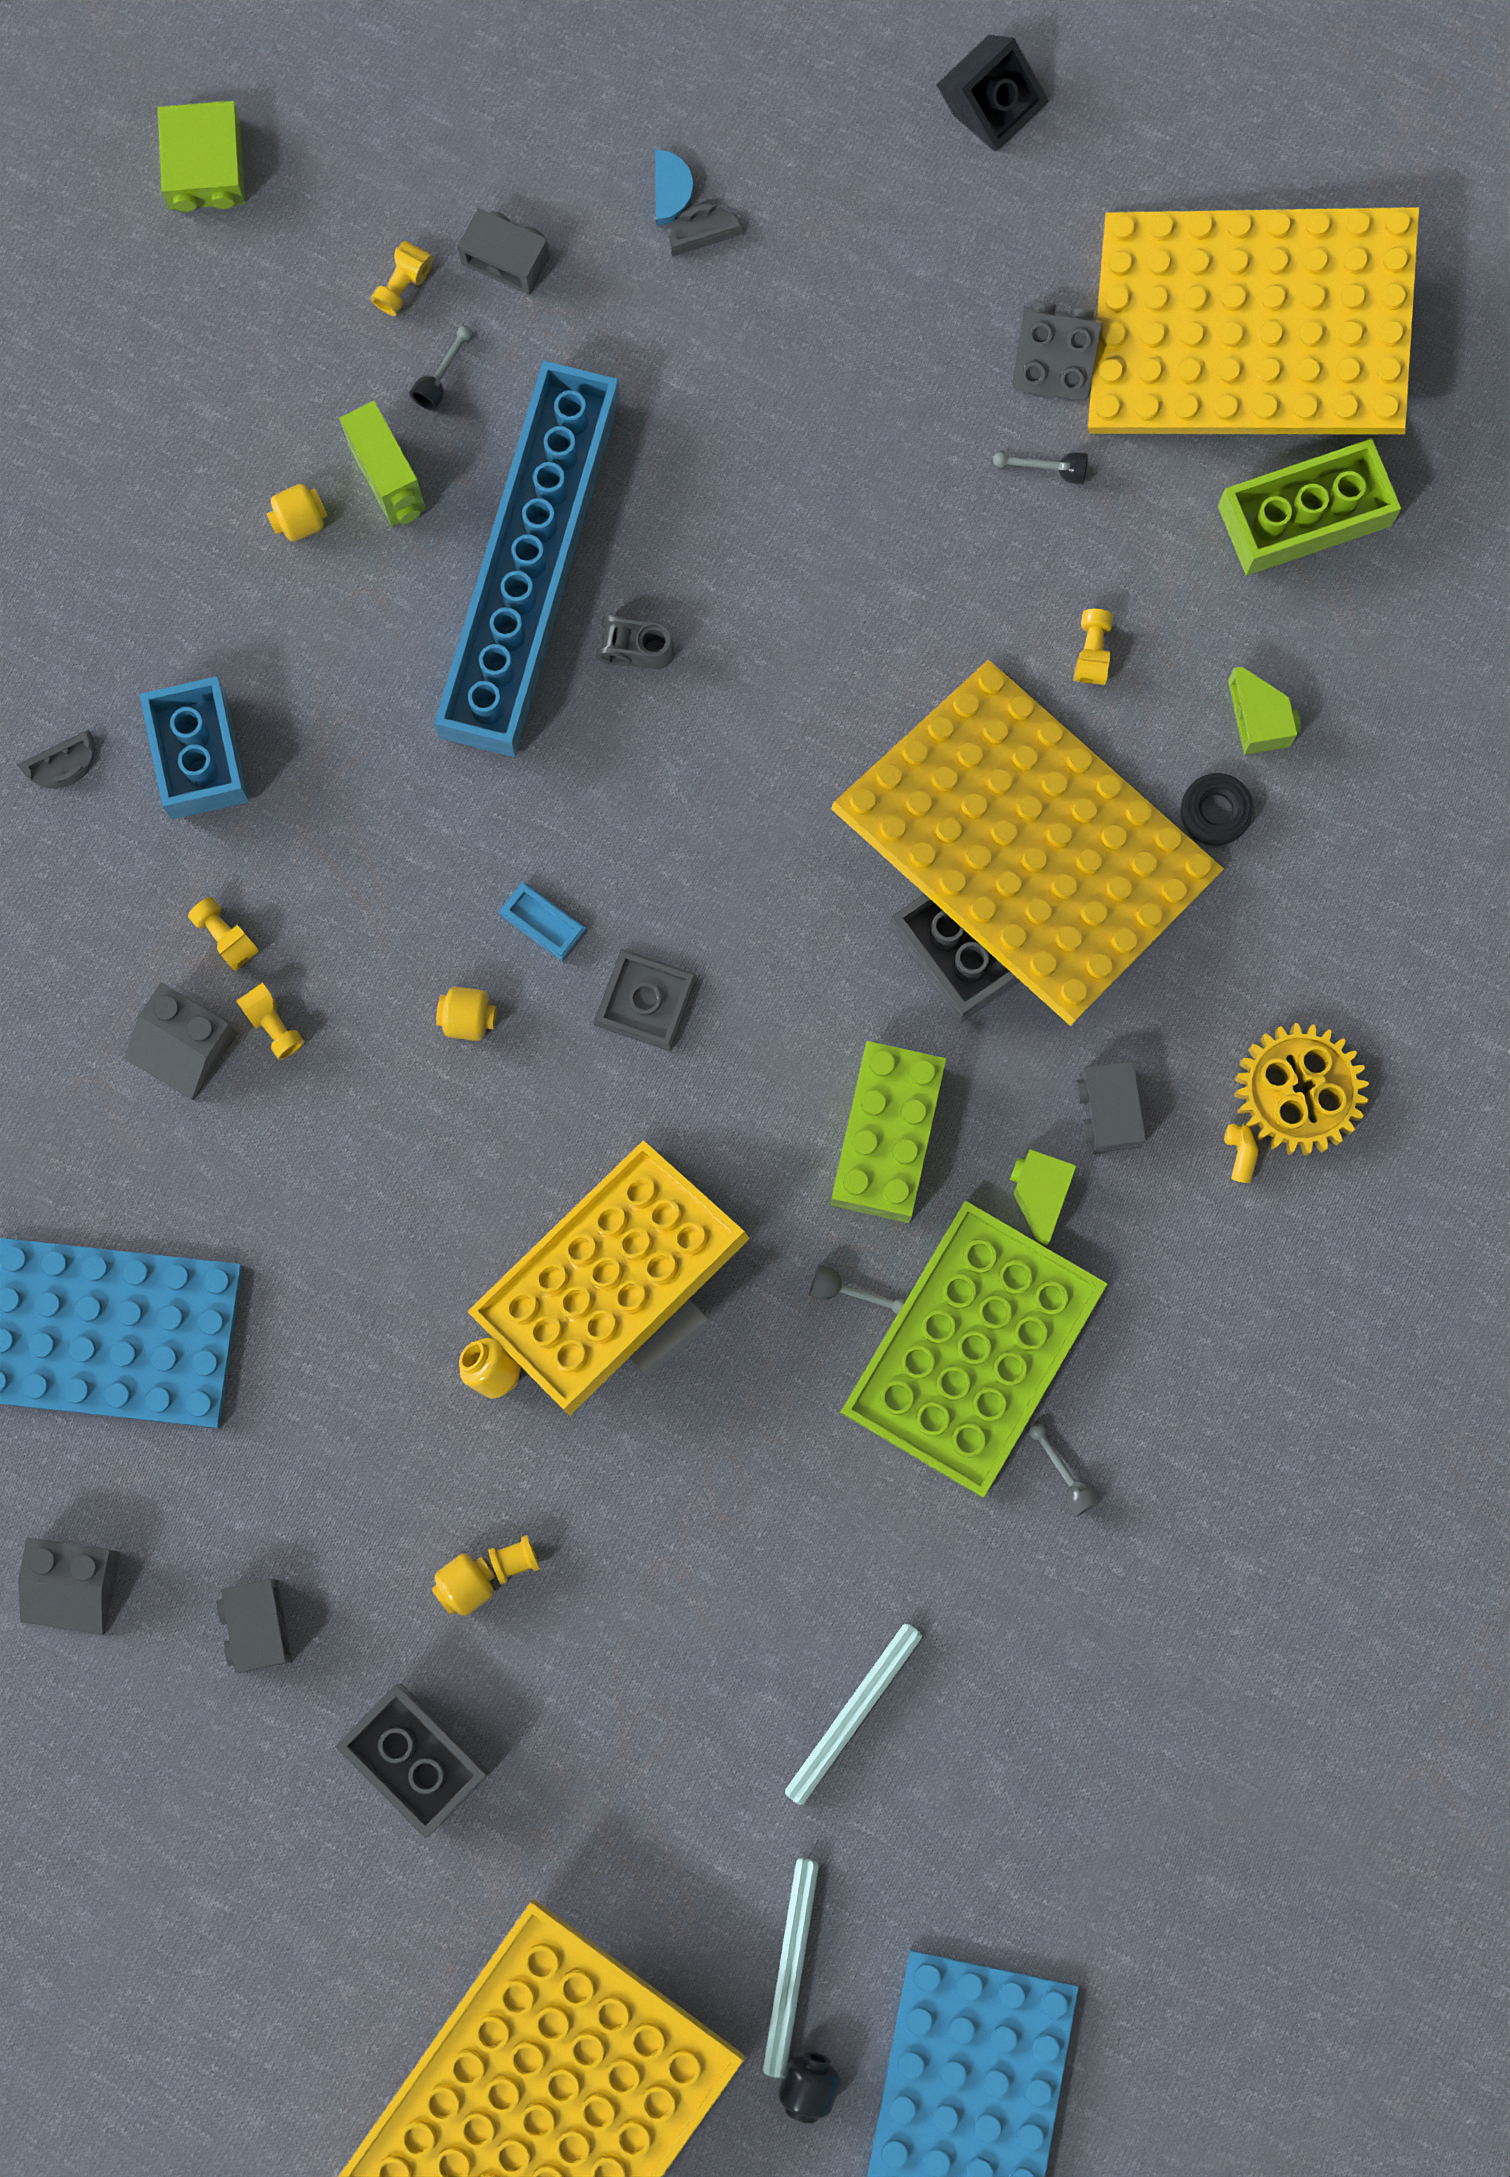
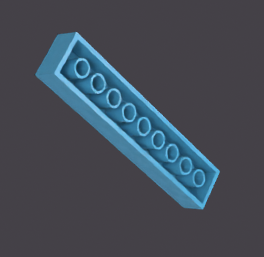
M542 361L434 725L440 739L516 758L620 402L619 381L616 378Z

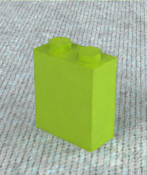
M225 101L158 106L161 192L169 210L175 209L181 212H189L200 207L228 209L234 205L245 204L241 120L235 102Z
M375 401L339 417L349 449L391 527L398 523L407 524L417 519L421 512L426 510L418 480Z

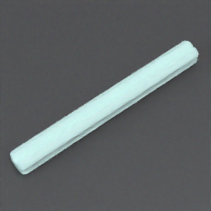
M907 1623L902 1625L787 1786L785 1794L799 1805L805 1803L922 1639V1634L917 1629Z
M799 1858L796 1861L763 2066L765 2075L776 2078L783 2077L790 2052L819 1868L818 1862L811 1859Z

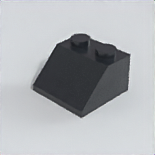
M986 36L936 84L952 114L994 151L999 150L1049 101L1015 38Z

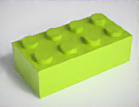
M1372 439L1224 489L1218 504L1219 511L1246 576L1392 527L1401 510Z
M866 1041L830 1206L910 1223L946 1058Z

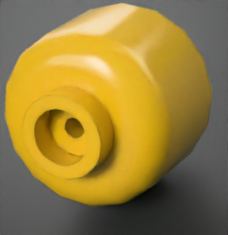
M297 484L274 494L271 498L273 511L266 513L275 534L284 533L291 542H297L320 532L324 526L323 519L328 517L316 489L309 490L304 484Z
M455 986L450 988L446 995L441 994L439 997L436 1025L442 1026L446 1037L480 1041L485 1036L486 1029L494 1030L497 1006L490 1005L489 994L484 990Z
M487 1337L470 1343L463 1350L459 1359L460 1377L465 1385L485 1397L491 1399L500 1398L514 1389L519 1381L521 1366L495 1339Z
M462 1553L435 1573L436 1585L432 1587V1591L450 1615L457 1612L461 1616H468L493 1597L494 1588L490 1581L496 1575L482 1556L475 1561L469 1554Z

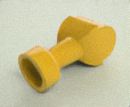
M407 240L403 241L396 248L394 254L396 269L386 287L378 286L370 297V300L376 307L391 316H396L403 306V301L400 297L403 291L411 282L416 285L422 284L427 278L434 260L432 254Z
M1087 609L1082 612L1081 628L1087 632L1084 650L1080 652L1075 666L1074 682L1106 685L1110 651L1104 650V634L1108 633L1113 625V614L1107 610Z
M207 897L191 909L188 918L199 929L207 927L217 941V950L236 972L260 951L238 925L231 928L219 917L222 912L221 906L213 897Z
M263 982L236 1000L256 1029L262 1026L274 1040L271 1044V1051L278 1060L291 1056L304 1045L305 1041L297 1030L287 1031L277 1014L278 1005Z

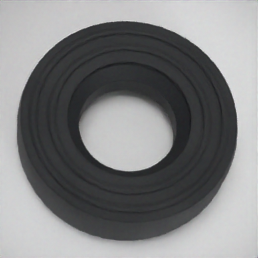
M1211 773L1196 779L1187 788L1180 808L1182 822L1189 834L1204 844L1214 846L1225 845L1241 837L1251 823L1254 810L1253 800L1247 787L1237 778L1224 773ZM1212 795L1225 797L1232 806L1230 819L1218 824L1208 821L1202 813V803L1207 797Z

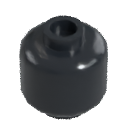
M807 2052L805 2057H796L787 2063L778 2096L780 2103L785 2107V2113L792 2119L803 2123H816L818 2119L828 2116L832 2111L840 2085V2078L838 2072L829 2065L830 2060L826 2056L815 2052Z

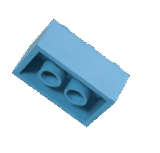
M218 676L139 694L162 807L172 820L250 802L227 693Z

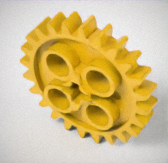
M1295 1023L1291 1027L1290 1035H1287L1283 1027L1280 1026L1275 1030L1276 1040L1265 1033L1260 1038L1263 1048L1252 1044L1248 1049L1254 1059L1243 1058L1239 1063L1248 1073H1238L1235 1076V1081L1245 1085V1087L1237 1090L1234 1093V1097L1246 1099V1103L1237 1111L1240 1114H1251L1252 1118L1246 1124L1249 1128L1256 1125L1261 1128L1257 1140L1260 1141L1267 1135L1273 1137L1271 1142V1149L1273 1150L1281 1142L1286 1143L1288 1155H1291L1297 1145H1300L1304 1156H1308L1312 1151L1313 1144L1323 1153L1328 1149L1327 1138L1334 1145H1339L1343 1141L1339 1130L1350 1135L1355 1128L1349 1120L1360 1121L1364 1116L1355 1106H1364L1368 1102V1098L1358 1094V1091L1365 1089L1369 1082L1357 1080L1356 1077L1365 1069V1066H1352L1350 1061L1356 1056V1050L1344 1054L1341 1050L1346 1040L1343 1038L1335 1044L1331 1043L1332 1030L1330 1029L1319 1037L1316 1036V1026L1314 1024L1308 1028L1305 1034H1302L1299 1024ZM1311 1055L1318 1058L1322 1064V1071L1320 1073L1310 1072L1304 1065L1305 1056ZM1287 1056H1291L1294 1060L1295 1073L1290 1063L1286 1060ZM1270 1068L1278 1069L1284 1076V1084L1281 1086L1272 1085L1266 1078V1070ZM1297 1083L1300 1087L1307 1086L1309 1088V1092L1305 1096L1302 1092H1294L1293 1088ZM1320 1093H1327L1334 1097L1337 1105L1335 1111H1328L1321 1107L1318 1101ZM1282 1106L1294 1108L1298 1113V1123L1290 1124L1285 1122L1280 1115V1108ZM1308 1108L1316 1118L1315 1123H1311L1308 1118Z

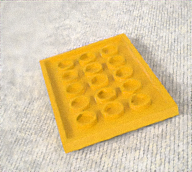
M643 1140L467 1312L571 1416L750 1238L743 1229Z

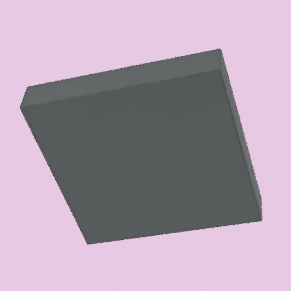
M620 949L596 1014L594 1026L670 1051L697 975Z

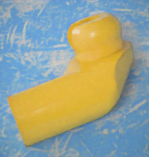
M1232 1123L1227 1126L1224 1135L1225 1143L1227 1145H1234L1237 1149L1231 1179L1250 1184L1258 1157V1148L1251 1128L1245 1124L1238 1126Z

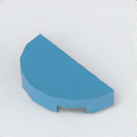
M655 149L656 226L672 223L675 221V217L684 212L686 207L690 206L694 192V183L690 169L680 157L670 151Z

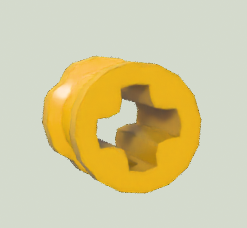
M528 1535L522 1536L521 1542L503 1549L496 1550L491 1548L488 1550L491 1563L501 1585L507 1583L509 1577L529 1569H532L534 1572L541 1570Z

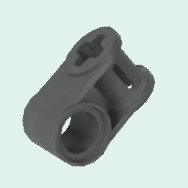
M620 616L603 617L601 626L605 630L602 647L597 649L596 658L601 662L618 666L630 665L651 669H662L672 662L674 646L671 634L664 625L631 620ZM655 640L665 643L664 647L657 652L645 649L650 642Z

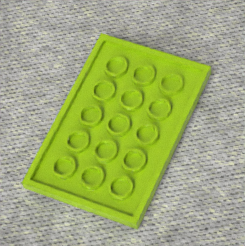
M965 1200L840 1411V1414L979 1497L984 1498L1106 1288L1107 1283Z

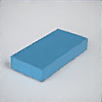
M523 881L498 911L502 918L562 962L587 931L586 927Z

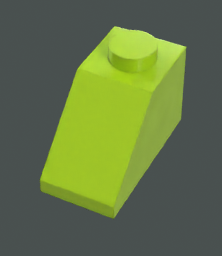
M1244 667L1234 668L1228 683L1244 755L1291 747L1297 737V733L1301 731V722L1297 709L1292 710L1289 697Z
M1029 1149L1025 1160L1017 1157L1010 1181L1016 1182L1013 1195L1036 1242L1047 1247L1076 1165Z

